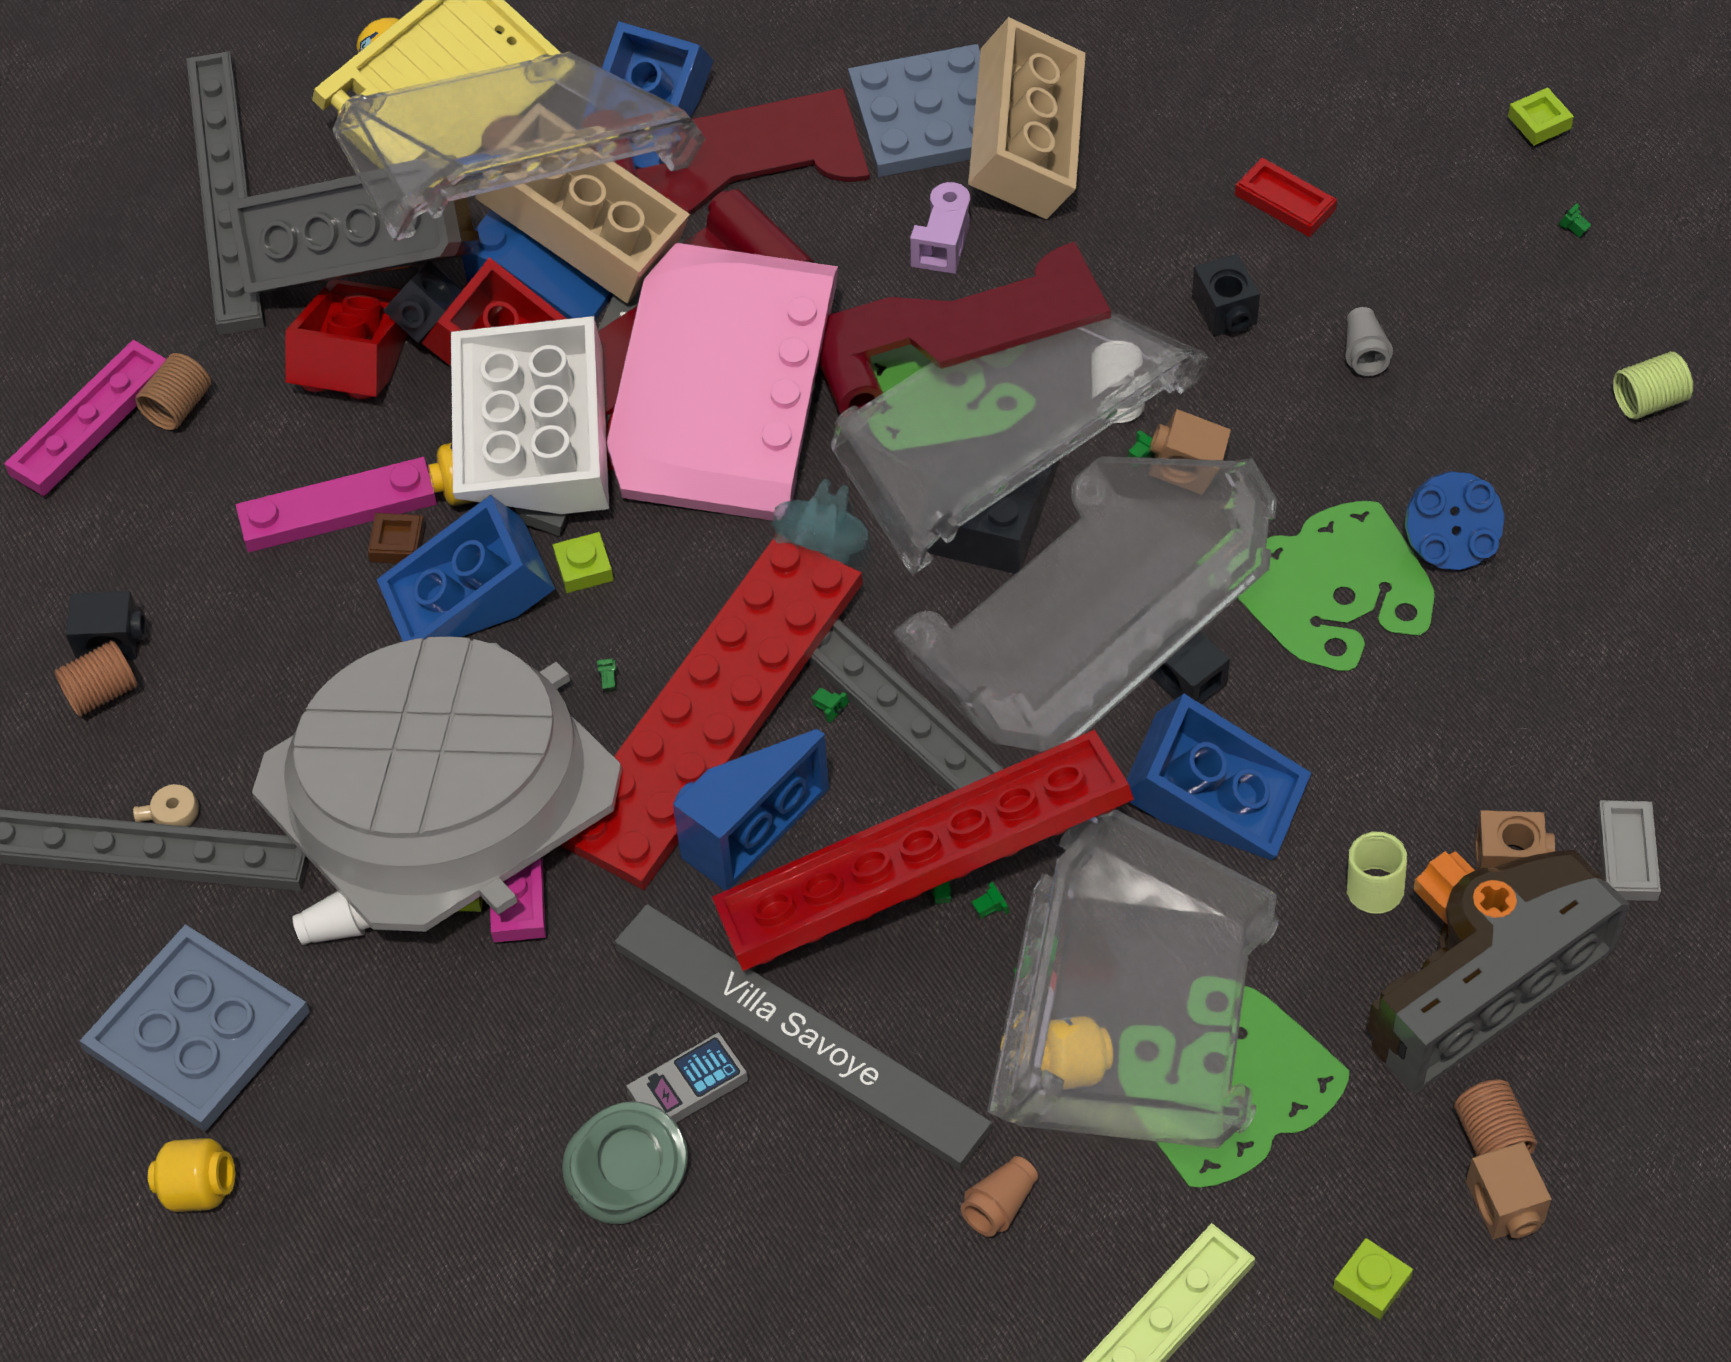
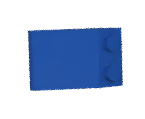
M618 21L582 126L596 117H617L624 123L635 167L644 168L663 164L677 141L680 121L689 120L700 101L714 60L699 44Z
M491 209L475 229L479 233L480 241L469 255L462 256L467 284L490 257L567 319L594 316L596 320L614 295Z
M489 495L377 579L403 642L419 638L426 640L427 637H463L518 617L555 590L524 520L492 495Z
M1182 694L1156 712L1127 777V782L1134 798L1130 803L1161 822L1273 860L1277 857L1311 772L1189 696Z
M815 729L710 768L696 782H689L683 786L673 803L681 859L723 890L731 889L829 790L825 734Z

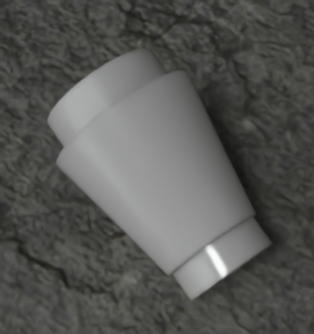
M1359 307L1352 310L1347 316L1346 361L1360 375H1377L1388 367L1393 355V347L1375 317L1373 310L1367 307Z

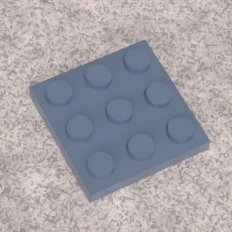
M978 44L848 68L850 87L878 177L971 159L980 62Z
M185 924L82 1037L80 1043L86 1053L206 1132L310 1011L304 1000Z

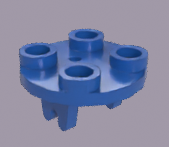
M1448 471L1430 477L1415 490L1407 505L1405 529L1410 545L1422 559L1441 569L1461 570L1477 565L1482 560L1496 553L1503 533L1505 515L1500 498L1490 483L1468 472ZM1456 506L1457 513L1455 515H1451L1450 509ZM1458 526L1459 532L1453 535L1452 528Z

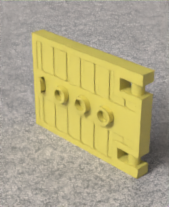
M423 0L314 89L312 100L323 111L332 104L339 111L336 123L385 169L424 161H453L468 171L485 157L481 150V142L484 135L493 126L505 121H517L524 124L537 109H542L575 81L578 68L505 0ZM350 89L358 95L354 100L346 94Z

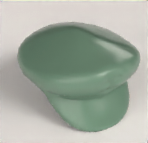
M637 1101L611 1105L590 1118L568 1142L562 1161V1173L566 1189L585 1214L600 1222L625 1224L638 1220L664 1204L681 1185L688 1163L687 1143L677 1124L661 1108Z

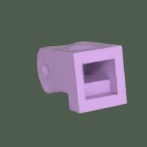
M946 182L936 186L930 193V218L927 227L914 225L911 234V267L956 274L970 227V215L968 213L970 193L963 185L955 182Z

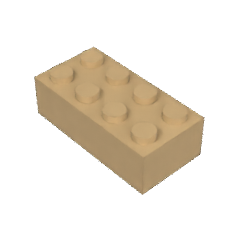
M1010 17L1004 21L982 46L968 185L1045 219H1048L1076 190L1085 52Z
M538 109L484 165L475 199L627 304L642 288L644 278L674 244L680 242L690 215Z

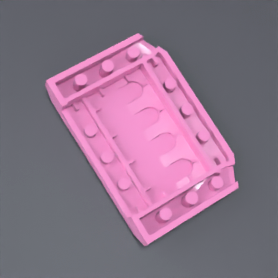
M682 243L674 244L644 278L608 434V455L615 471L622 498L789 523L797 484V468L828 315L831 314L838 279V266Z

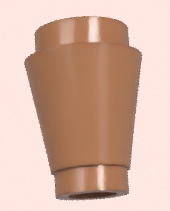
M1014 1156L1009 1162L965 1192V1201L961 1204V1213L966 1222L975 1231L984 1236L990 1237L994 1236L997 1232L1006 1231L1032 1189L1033 1184L1038 1180L1036 1169L1026 1159Z

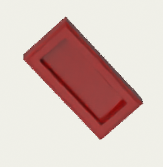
M1263 157L1235 185V196L1308 237L1315 233L1335 212L1337 207V199Z

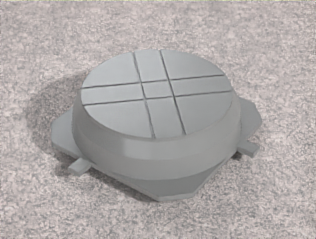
M427 637L426 640L419 638L399 642L369 653L354 661L327 681L308 704L294 735L264 753L252 794L255 801L373 930L426 932L480 896L498 915L518 902L516 895L504 884V881L613 812L622 774V766L615 757L569 714L566 704L557 689L569 682L570 677L557 662L538 672L519 657L501 648L497 643H487L475 639L471 641L469 638Z

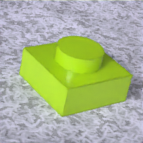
M1548 87L1511 103L1508 113L1510 120L1533 146L1570 130L1574 118Z
M600 532L552 544L566 593L614 581L612 568Z
M1365 1238L1335 1278L1333 1289L1381 1320L1410 1281L1413 1269Z

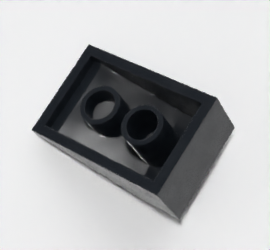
M991 440L961 444L939 479L925 516L926 553L1020 575L1055 477L1060 456Z

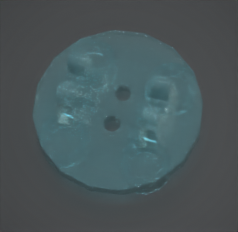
M823 479L815 495L809 501H787L775 507L772 525L776 529L774 539L777 543H791L797 548L803 546L810 550L819 551L826 558L837 560L841 563L849 562L851 554L858 553L866 547L868 529L860 520L847 512L849 488L846 485H842L837 495L834 496L829 492L830 481Z

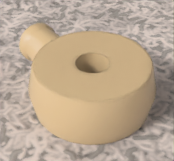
M178 784L168 785L158 790L152 797L150 805L135 806L133 808L135 822L153 820L155 824L190 827L196 821L199 812L196 796L189 788Z

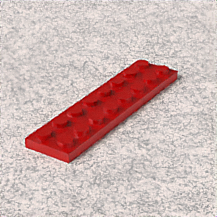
M778 532L614 757L621 763L622 774L614 811L560 846L645 890L679 843L673 803L679 791L687 783L696 782L708 769L740 757L863 584L862 572Z
M1094 729L712 896V899L742 971H745L758 964L768 963L775 957L806 943L816 942L825 935L856 921L866 920L873 914L904 900L914 899L923 892L952 879L964 877L971 871L995 860L1012 856L1020 849L1050 836L1062 834L1068 828L1093 817L1110 813L1118 806L1134 800L1129 783Z

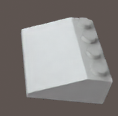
M594 316L451 332L453 495L455 499L481 502L489 495H492L505 506L556 514L609 509L603 348Z

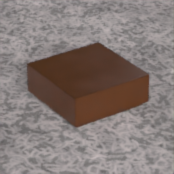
M375 513L368 547L370 562L399 563L420 548L425 531L423 515Z

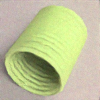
M1669 351L1661 356L1653 357L1631 367L1628 366L1618 370L1614 376L1613 389L1619 407L1624 414L1631 419L1637 420L1667 407L1670 408L1675 404L1678 405L1688 401L1693 393V379L1684 359L1676 352Z
M1372 831L1358 837L1353 841L1349 849L1347 894L1350 901L1360 910L1381 914L1394 909L1400 904L1404 896L1407 851L1403 843L1395 836L1386 832ZM1369 869H1381L1386 872H1389L1390 874L1385 876H1371L1369 874L1364 873L1363 871Z

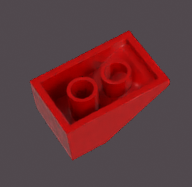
M489 257L437 321L422 344L451 366V332L563 320L567 318Z
M338 279L329 281L285 330V383L302 385L303 389L313 392L325 391L327 389L347 392V395L357 399L377 397L393 375L408 334L383 311L402 289Z

